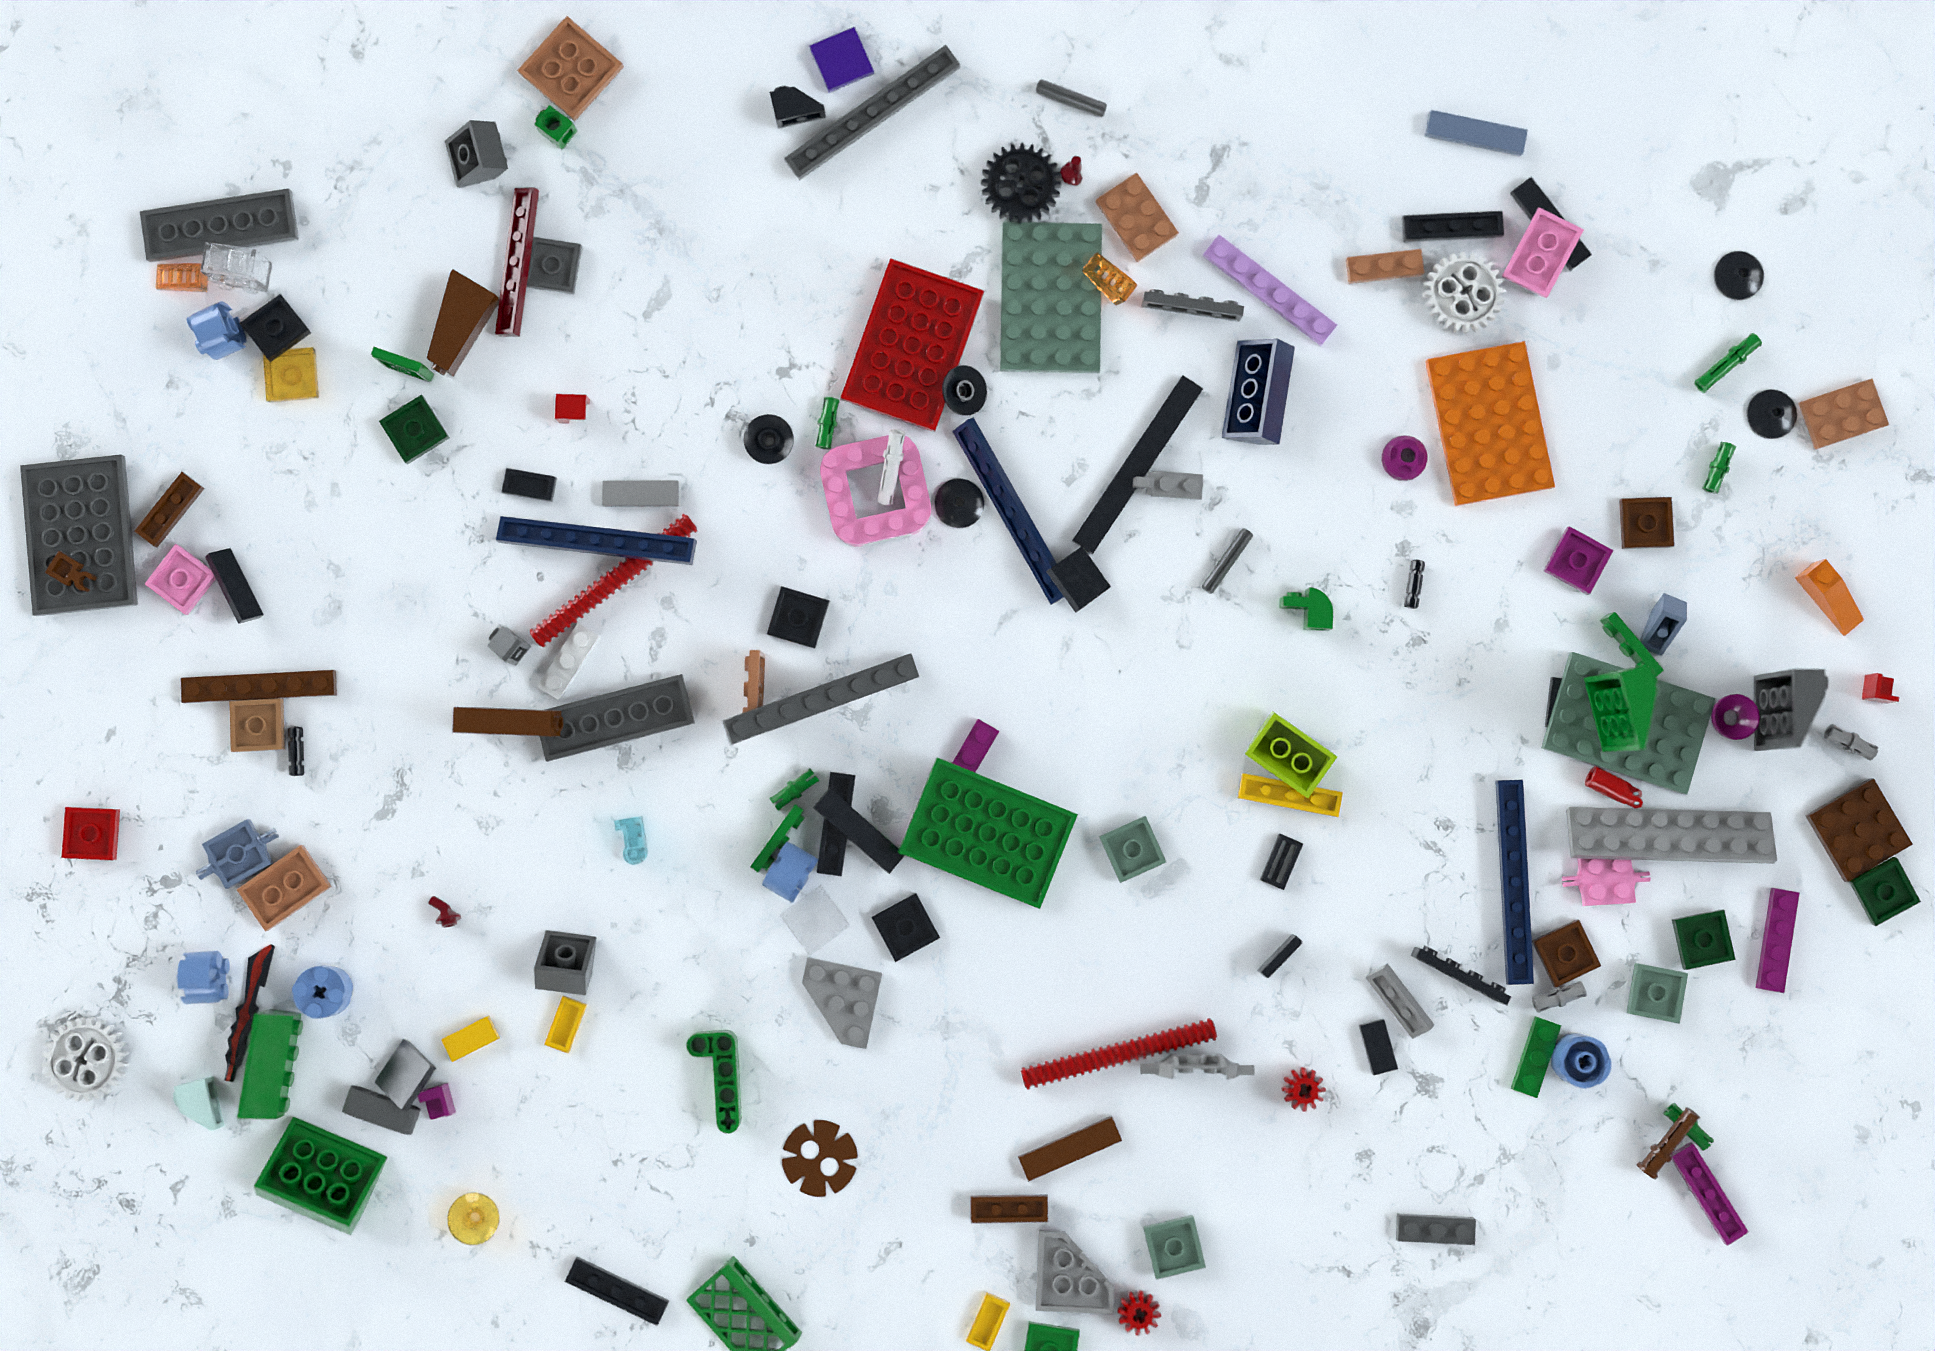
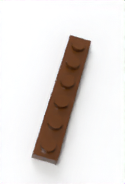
M336 670L181 678V703L337 696Z

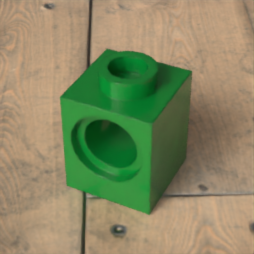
M550 105L546 110H541L535 119L534 125L538 132L562 150L577 132L574 123ZM553 122L560 123L557 129H548Z

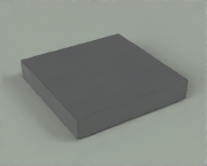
M533 237L527 288L574 295L582 245Z

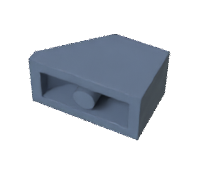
M1666 593L1662 594L1650 613L1640 642L1648 651L1660 656L1664 654L1687 621V602Z

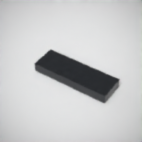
M231 548L208 553L205 558L238 624L261 618L264 614Z

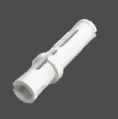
M893 428L889 430L887 449L883 453L885 460L877 502L883 505L893 504L899 465L904 457L902 450L906 432L901 429Z

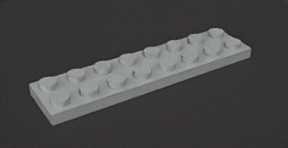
M1568 807L1566 810L1570 858L1774 864L1778 861L1771 812Z

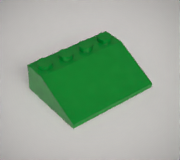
M1651 665L1615 670L1584 678L1602 752L1645 749L1658 681Z
M293 1116L253 1187L256 1195L348 1235H352L368 1204L388 1157Z

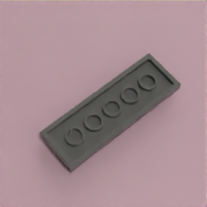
M289 188L140 211L146 260L150 263L299 240L293 194Z
M680 674L545 709L560 710L564 724L563 729L560 731V736H540L545 761L550 762L695 724L684 676Z

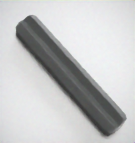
M1040 79L1037 84L1036 93L1099 117H1103L1106 112L1107 104L1105 102L1044 79Z
M1245 528L1241 529L1202 584L1204 591L1209 594L1214 593L1252 539V532Z

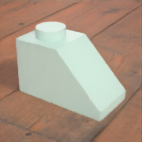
M214 1076L174 1086L173 1100L180 1113L210 1131L225 1126Z

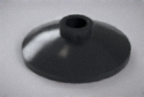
M1733 251L1724 255L1717 262L1714 269V281L1718 290L1727 298L1745 300L1754 296L1761 289L1764 281V270L1760 261L1752 254L1745 251ZM1740 269H1742L1745 272V277H1742L1739 274Z
M960 365L952 368L946 374L942 384V395L951 411L958 415L969 416L977 413L984 406L987 398V385L982 374L977 369L968 365ZM959 387L962 389V395L959 393Z
M1775 389L1764 390L1756 394L1749 402L1747 421L1751 429L1759 436L1767 439L1781 438L1787 435L1796 424V405L1790 396L1782 391ZM1773 408L1777 409L1779 413L1778 416L1773 415Z
M765 414L756 417L748 424L744 432L743 441L745 449L752 459L759 463L770 465L781 462L790 454L794 444V435L790 425L783 418L777 415ZM766 438H774V443L772 445H766Z
M962 478L949 480L936 493L934 501L935 511L939 519L950 527H969L976 523L983 513L984 497L982 491L970 480ZM957 498H962L964 500V504L962 506H957L955 504V500Z

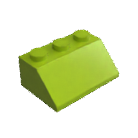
M1273 710L1245 752L1246 756L1306 798H1309L1338 757Z

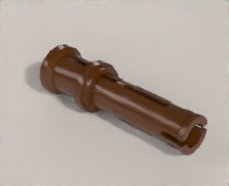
M1686 1107L1660 1142L1650 1146L1651 1151L1642 1162L1639 1161L1636 1164L1637 1167L1646 1175L1656 1180L1658 1178L1657 1173L1666 1162L1670 1163L1672 1160L1671 1153L1701 1117L1695 1111Z

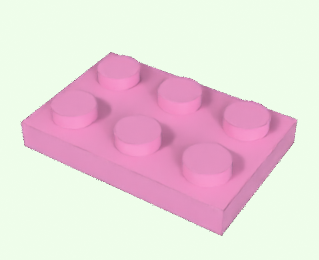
M1538 208L1501 277L1547 299L1584 229Z

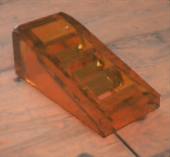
M1098 252L1093 255L1082 270L1115 306L1124 303L1138 286L1133 279ZM1099 264V265L1101 266V268H1100L1099 271L1096 273V272H1094L1093 270H1094V269L1096 268V266ZM1107 272V277L1103 279L1102 276ZM1114 279L1115 283L1111 285L1110 283Z
M203 263L157 264L155 289L207 292L209 267ZM164 271H168V283H163ZM174 271H177V283H173ZM183 272H186V283H182ZM192 272H195V282H191Z

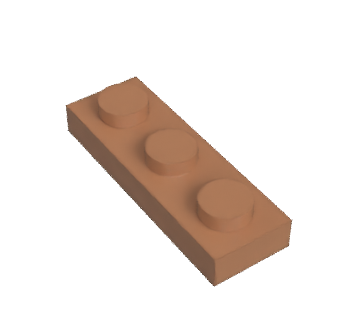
M1421 249L1347 257L1345 260L1349 284L1415 277L1424 274Z

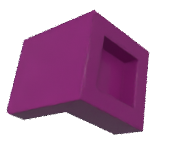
M448 1083L422 1090L418 1095L419 1103L425 1102L431 1120L443 1116L448 1117L456 1113Z

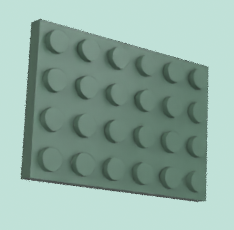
M1002 222L1000 371L1100 373L1102 224L1022 222L1019 224V222Z
M1570 652L1541 749L1688 795L1716 698L1658 680L1656 684L1657 694L1645 749L1602 752L1584 678L1624 668Z

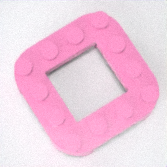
M889 435L837 446L823 456L820 474L830 519L836 536L844 543L853 547H861L864 544L909 534L914 535L927 525L931 516L929 493L918 448L907 436H905L902 453L904 457L900 461L898 470L906 507L904 509L856 519L846 472L884 463L883 453L887 449Z

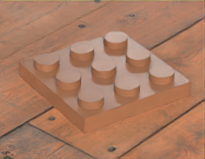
M566 16L517 71L575 122L624 66L601 44Z

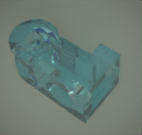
M643 816L615 820V831L623 830L625 843L623 850L624 860L631 865L644 862L648 856Z

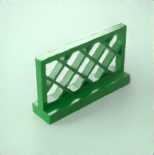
M734 1255L686 1299L687 1303L730 1351H786L798 1342L803 1333ZM721 1275L730 1283L729 1291L716 1290V1280ZM700 1294L711 1295V1307H702L695 1298ZM716 1295L729 1296V1309L715 1308ZM733 1297H743L747 1302V1310L733 1309ZM715 1313L728 1314V1327L719 1326L715 1322ZM733 1315L746 1316V1328L733 1327ZM751 1316L761 1317L764 1321V1330L750 1328ZM732 1333L746 1334L745 1346L736 1345L732 1341ZM750 1334L764 1335L763 1347L750 1346ZM768 1336H777L784 1344L779 1349L768 1348Z

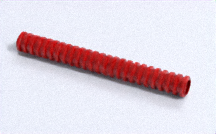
M682 514L683 518L680 520L677 518L675 524L670 523V527L668 529L664 528V532L661 534L691 537L690 533L693 531L696 533L698 530L689 516ZM625 558L626 561L624 562L620 561L618 567L613 566V570L611 572L607 571L604 577L601 575L598 582L595 580L593 582L594 585H588L586 591H580L581 594L579 596L576 594L574 600H568V604H563L561 610L556 609L554 615H549V619L546 620L544 618L541 625L538 623L536 624L537 628H531L529 630L530 635L540 647L544 648L547 641L549 643L552 642L551 638H557L559 632L563 633L566 627H571V623H577V619H582L584 613L589 614L591 608H596V604H602L604 598L606 600L609 599L608 595H614L616 589L620 590L623 584H628V580H634V576L636 574L639 576L641 570L646 571L648 565H653V561Z
M1207 1018L1206 1022L1200 1020L1199 1024L1192 1022L1191 1026L1187 1024L1183 1028L1177 1026L1176 1030L1169 1028L1168 1032L1160 1031L1161 1034L1154 1032L1153 1036L1147 1034L1145 1038H1141V1036L1137 1037V1040L1131 1038L1130 1042L1125 1040L1122 1041V1044L1116 1042L1114 1046L1109 1044L1104 1049L1101 1046L1099 1050L1095 1051L1093 1048L1091 1052L1083 1051L1081 1055L1078 1052L1076 1056L1068 1055L1066 1059L1064 1057H1060L1058 1061L1052 1059L1053 1062L1051 1063L1045 1061L1043 1065L1041 1063H1037L1035 1067L1029 1065L1028 1069L1022 1067L1021 1074L1024 1086L1027 1090H1030L1031 1086L1038 1088L1039 1084H1042V1086H1045L1046 1082L1053 1084L1054 1080L1060 1082L1061 1078L1068 1080L1069 1076L1074 1078L1077 1077V1074L1083 1076L1085 1075L1084 1072L1091 1074L1092 1070L1098 1072L1100 1068L1104 1067L1106 1070L1108 1066L1116 1067L1118 1063L1121 1066L1123 1062L1131 1063L1133 1059L1139 1061L1141 1057L1147 1059V1056L1154 1057L1156 1053L1158 1055H1162L1164 1051L1170 1053L1171 1049L1177 1051L1179 1047L1185 1049L1186 1045L1193 1047L1194 1043L1201 1045L1202 1041L1208 1043L1209 1039L1216 1041L1215 1025L1211 1018Z

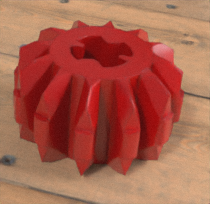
M1301 1067L1300 1075L1292 1069L1290 1072L1293 1078L1290 1079L1285 1076L1283 1079L1289 1084V1086L1281 1087L1282 1092L1289 1093L1284 1097V1100L1286 1102L1292 1101L1291 1107L1294 1110L1300 1105L1301 1111L1306 1112L1308 1104L1312 1109H1316L1317 1106L1314 1101L1317 1099L1319 1102H1323L1324 1100L1318 1093L1326 1092L1325 1087L1318 1086L1323 1082V1078L1321 1076L1315 1078L1316 1071L1313 1069L1307 1074L1306 1068ZM1301 1084L1308 1086L1306 1088L1307 1093L1305 1095H1303L1300 1092Z
M1143 1290L1138 1291L1137 1297H1134L1133 1292L1129 1291V1301L1125 1298L1120 1299V1302L1125 1307L1117 1308V1313L1122 1315L1118 1321L1120 1324H1126L1125 1331L1127 1333L1134 1328L1136 1336L1140 1335L1141 1329H1144L1145 1333L1149 1335L1150 1330L1148 1326L1151 1325L1153 1328H1157L1158 1324L1154 1319L1161 1318V1313L1157 1311L1160 1307L1159 1302H1152L1153 1295L1151 1293L1147 1294L1144 1298ZM1137 1308L1141 1309L1142 1317L1138 1318L1135 1311Z

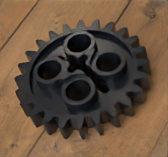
M1021 142L1020 148L1016 149L1015 145L1011 143L1010 151L1001 147V156L995 152L993 153V160L995 162L986 161V166L989 169H983L982 175L986 177L981 179V185L986 187L982 189V195L988 196L985 199L986 205L993 203L992 213L1000 211L999 219L1007 215L1009 216L1008 222H1012L1014 218H1017L1019 224H1021L1023 218H1026L1031 223L1032 216H1035L1040 221L1041 211L1048 215L1050 212L1048 205L1056 206V201L1053 198L1060 197V192L1056 189L1061 188L1062 182L1057 181L1061 176V172H1053L1057 168V162L1049 164L1051 155L1043 157V148L1035 152L1034 144H1031L1029 149H1025L1024 143ZM1015 164L1019 167V170L1012 173L1006 167ZM1034 171H1038L1043 175V177L1039 180H1035L1030 176V174ZM1020 180L1025 181L1022 187H1018ZM1004 187L1009 188L1012 194L1003 196L999 193V190ZM1041 187L1043 190L1038 191L1036 188ZM1028 194L1033 195L1036 201L1027 203L1023 200V197Z

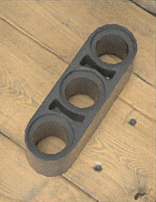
M355 1085L350 1086L342 1108V1112L349 1116L405 1135L413 1134L421 1108L413 1104L408 1111L401 1110L387 1095Z

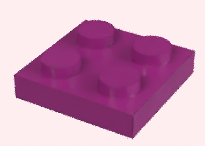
M1568 526L1543 571L1580 592L1589 595L1614 550Z

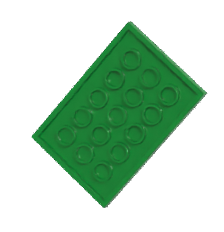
M936 757L898 853L1040 909L1078 814Z

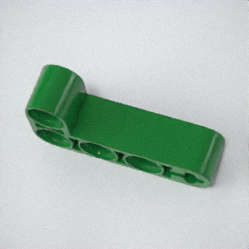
M731 1030L696 1032L689 1037L686 1043L687 1051L693 1057L713 1056L717 1128L725 1134L733 1133L738 1129L742 1121L737 1036ZM721 1036H727L731 1040V1047L729 1049L720 1047L718 1041ZM694 1038H702L705 1041L706 1047L704 1050L698 1051L694 1048ZM723 1062L730 1063L733 1067L732 1074H723L720 1071V1064ZM722 1089H731L734 1092V1099L730 1101L723 1099L721 1095ZM728 1107H732L730 1118L735 1119L731 1126H728V1122H723L728 1114Z

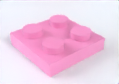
M175 544L145 582V585L183 614L188 615L216 578L211 568L183 547Z

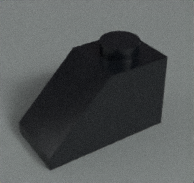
M779 86L774 91L769 92L778 129L826 118L824 105L794 86Z

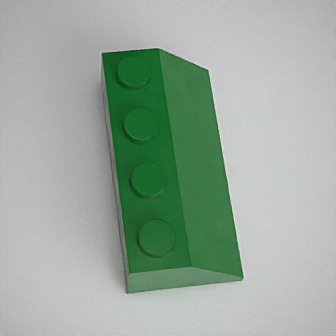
M269 1009L254 1014L237 1119H278L288 1112L290 1107L289 1087H292L295 1073L292 1072L293 1062L297 1060L299 1054V1046H296L297 1039L303 1030L302 1013Z

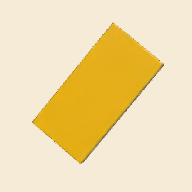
M562 996L544 1045L567 1054L570 1053L588 1004Z
M488 1015L441 1039L451 1062H454L500 1039Z
M986 1292L966 1342L985 1351H991L1010 1307V1302Z

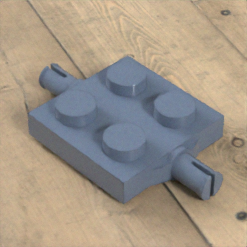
M251 819L244 820L202 844L208 855L209 864L196 870L198 878L203 880V878L214 873L220 878L225 889L237 885L274 864L267 851L266 844L279 838V834L276 833L275 828H272L261 835L256 831Z

